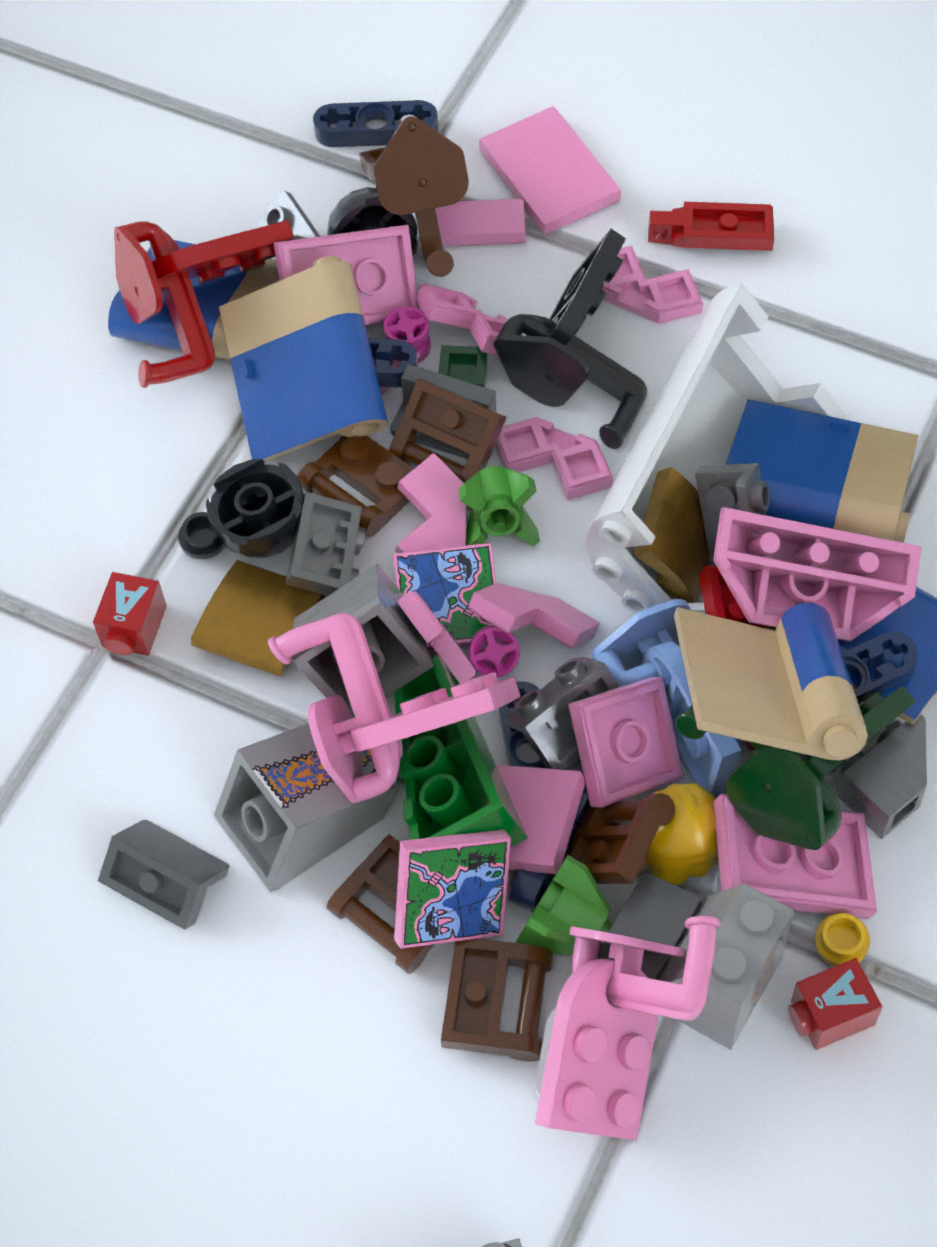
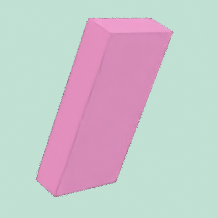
M524 199L459 201L452 205L436 208L442 246L526 243Z

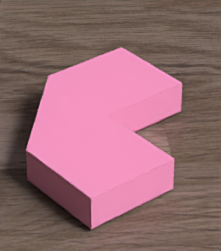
M632 246L621 248L617 256L623 259V263L609 283L604 281L601 288L606 292L604 301L658 324L701 314L703 309V302L689 269L645 279Z
M421 284L416 299L427 320L469 329L482 352L498 355L493 343L503 324L508 320L501 314L497 315L496 318L485 315L482 311L475 309L477 301L462 292L429 284Z
M538 417L502 427L495 447L503 467L523 472L552 463L567 500L612 487L613 476L597 440L582 434H578L576 437L554 428V423Z
M435 453L430 455L398 483V490L427 520L397 544L396 553L466 546V504L460 501L458 490L464 483Z
M499 583L474 592L468 605L470 611L506 633L532 624L569 648H574L594 638L600 625L598 621L560 598Z
M410 590L397 600V603L425 641L431 644L460 684L478 676L476 674L478 671L444 625L439 622L419 593Z

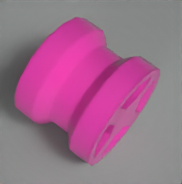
M399 307L391 311L383 323L385 338L403 340L402 338L406 337L407 340L404 341L410 343L416 350L417 364L422 362L431 350L429 320H427L423 311L414 307Z
M495 625L485 626L478 630L471 638L468 647L469 658L475 669L482 675L495 672L496 677H503L512 672L518 664L520 657V647L515 636L511 632H504Z

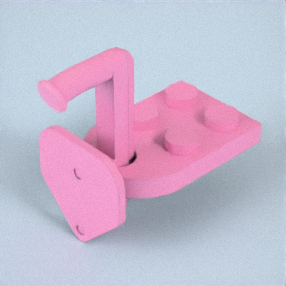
M347 613L335 614L296 627L279 637L272 636L268 640L270 650L284 664H289L292 661V656L299 652L331 642L355 717L352 718L344 699L339 695H334L309 705L308 722L322 766L352 804L378 797L387 792L394 784L401 758V744L399 740L496 710L521 697L514 677L498 681L496 673L492 672L451 687L453 695L451 697H448L446 688H442L401 703L402 712L391 716L362 625L353 615ZM369 749L376 772L363 775L362 751Z
M694 916L686 919L685 927L689 929V942L682 984L647 978L641 971L644 951L684 957V948L571 926L569 935L576 937L572 956L573 974L563 986L557 1001L535 1119L536 1125L551 1129L637 1141L658 1015L692 1021L701 1013L707 999L715 952L716 928L720 926L718 918L713 916ZM600 942L611 944L608 957L615 960L597 959Z

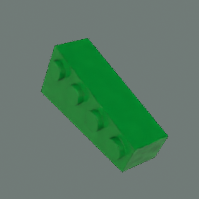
M438 655L431 658L434 664L432 668L394 692L396 714L402 712L401 703L435 690L446 688L448 697L453 696L450 688L459 685V683ZM475 716L402 739L403 756L400 758V774L405 779L406 788L403 813L404 820L409 825L410 840L503 829L511 837L510 848L528 839Z

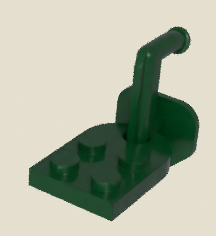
M900 686L886 698L877 691L859 706L868 734L866 744L916 702L903 686ZM693 705L675 719V726L678 732L686 738L700 739L706 733V731L697 729ZM750 742L757 752L729 777L727 781V794L730 802L757 834L809 850L820 849L834 837L841 827L842 819L837 798L830 783L825 778L849 758L828 760Z

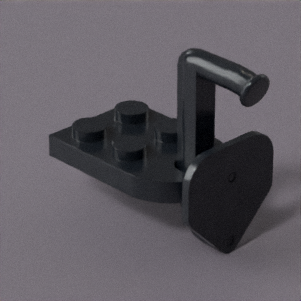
M613 229L606 233L572 274L549 319L531 314L512 316L503 324L493 344L511 384L541 404L551 407L564 405L586 380L621 401L610 423L602 425L599 429V436L602 442L611 449H618L622 446L623 439L630 431L646 399L647 387L644 381L637 375L575 336L585 321L587 314L592 316L602 303L606 292L601 289L604 281L609 283L623 263V259L617 255L626 238Z

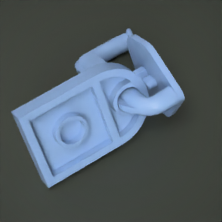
M674 599L635 614L592 651L591 656L593 660L605 663L620 687L650 677H663L680 760L692 782L704 787L716 799L721 794H727V781L735 771L742 751L741 739L707 731L700 739H689L681 735L675 726V719L692 705L674 620V613L677 607L687 610L691 609L685 600Z

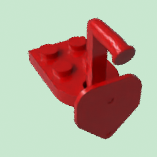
M289 220L198 243L180 249L171 236L160 226L149 221L133 222L115 227L116 279L128 314L137 324L146 322L161 311L163 292L184 356L159 363L150 364L147 360H142L138 370L139 384L142 388H147L153 384L175 381L205 372L211 368L215 361V351L190 279L197 277L199 284L224 277V271L239 267L240 273L266 265L265 260L275 257V242L290 241L294 238ZM149 241L154 261H151L149 254L139 243Z

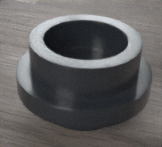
M198 512L190 515L185 519L179 530L178 539L180 547L186 555L192 558L208 559L219 554L225 547V543L214 532L207 512Z

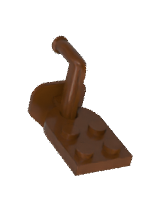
M405 115L400 119L397 130L385 147L359 153L361 167L368 178L375 181L379 201L387 211L396 215L415 213L424 262L432 275L444 277L452 271L454 260L449 252L443 250L435 208L455 204L466 194L469 179L463 150L457 144L416 116Z

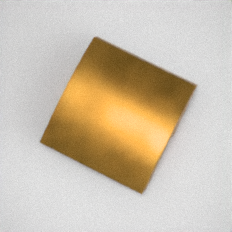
M671 466L657 471L643 522L656 537L652 545L637 546L634 555L658 572L656 583L665 593L674 599H683L687 603H697L701 592L699 574L709 561L698 490Z
M237 560L227 572L207 604L191 637V645L282 677L293 661L289 664L280 662L270 650L268 640L272 636L279 637L292 630L294 618L323 600L325 595L286 585V576Z

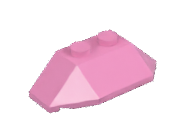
M723 507L720 511L713 561L749 623L777 628L781 617L794 605L816 603L824 607L830 614L837 639L849 642L915 597L922 546Z

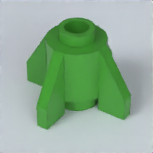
M492 466L478 471L458 489L460 501L472 508L466 526V546L484 544L488 540L487 533L500 537L509 535L514 531L517 537L533 547L540 541L538 529L523 507L537 492L535 480L528 475L505 467Z
M567 855L520 933L516 943L543 946L552 950L554 954L573 955L576 937L569 935L571 926L609 932L613 923L607 920L612 909L586 865Z

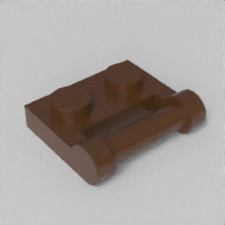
M418 378L391 442L389 452L404 462L409 461L417 466L435 452L415 444V436L417 431H420L470 454L466 465L463 466L435 453L465 483L478 471L486 468L507 416Z
M342 436L316 462L307 463L300 470L298 479L302 489L306 492H315L324 497L362 507L359 526L366 529L365 535L367 537H372L410 502L397 487L399 481L414 468L390 453L369 436ZM333 474L376 505L367 507L329 478Z
M658 793L648 794L642 800L620 801L602 808L589 805L563 862L567 855L586 865L597 884H633L635 878L642 872L647 863V852L659 826L669 824L674 818L675 805L673 800L667 794ZM620 822H631L630 825H619Z
M388 834L334 892L327 903L326 909L338 919L346 917L395 956V964L407 974H411L422 964L429 950L435 944L400 949L394 940L395 929L359 901L361 895L366 890H369L396 912L400 842Z
M486 939L455 941L441 1034V1047L506 1055L513 1059L527 1062L540 1060L543 1042L538 1038L545 975L546 972L552 969L553 951L543 946ZM508 966H517L524 969L516 1033L500 1031Z

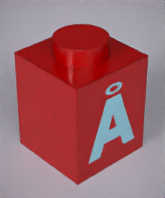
M117 572L111 573L93 620L102 647L119 655L136 653L149 656L167 607L158 580Z
M853 958L796 982L791 998L792 1004L788 1006V1010L797 1032L802 1037L808 1035L815 1050H818L875 1026L883 1006L857 958Z

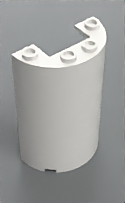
M742 282L723 289L709 303L588 530L586 546L593 564V573L621 596L624 607L635 614L644 609L674 600L656 583L658 572L634 555L637 546L652 545L656 537L643 522L657 471L672 466L698 490L695 473L700 466L726 464L748 399L843 419L845 416L844 412L821 383L783 389L740 335L761 331L768 319V315ZM709 559L707 565H708V566H716V564H715V565H711V564H710V559ZM701 591L697 603L687 604L691 611L705 614Z

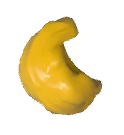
M697 783L672 784L663 790L653 792L652 794L664 793L670 796L675 805V815L669 824L659 826L647 852V865L651 875L676 886L682 885L691 876L699 878L706 876L711 867L719 860L713 805L715 797Z

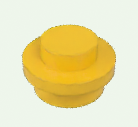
M838 913L830 915L820 922L816 929L814 943L820 957L830 965L837 966L853 958H857L860 963L869 950L870 935L866 926L858 918L850 914Z

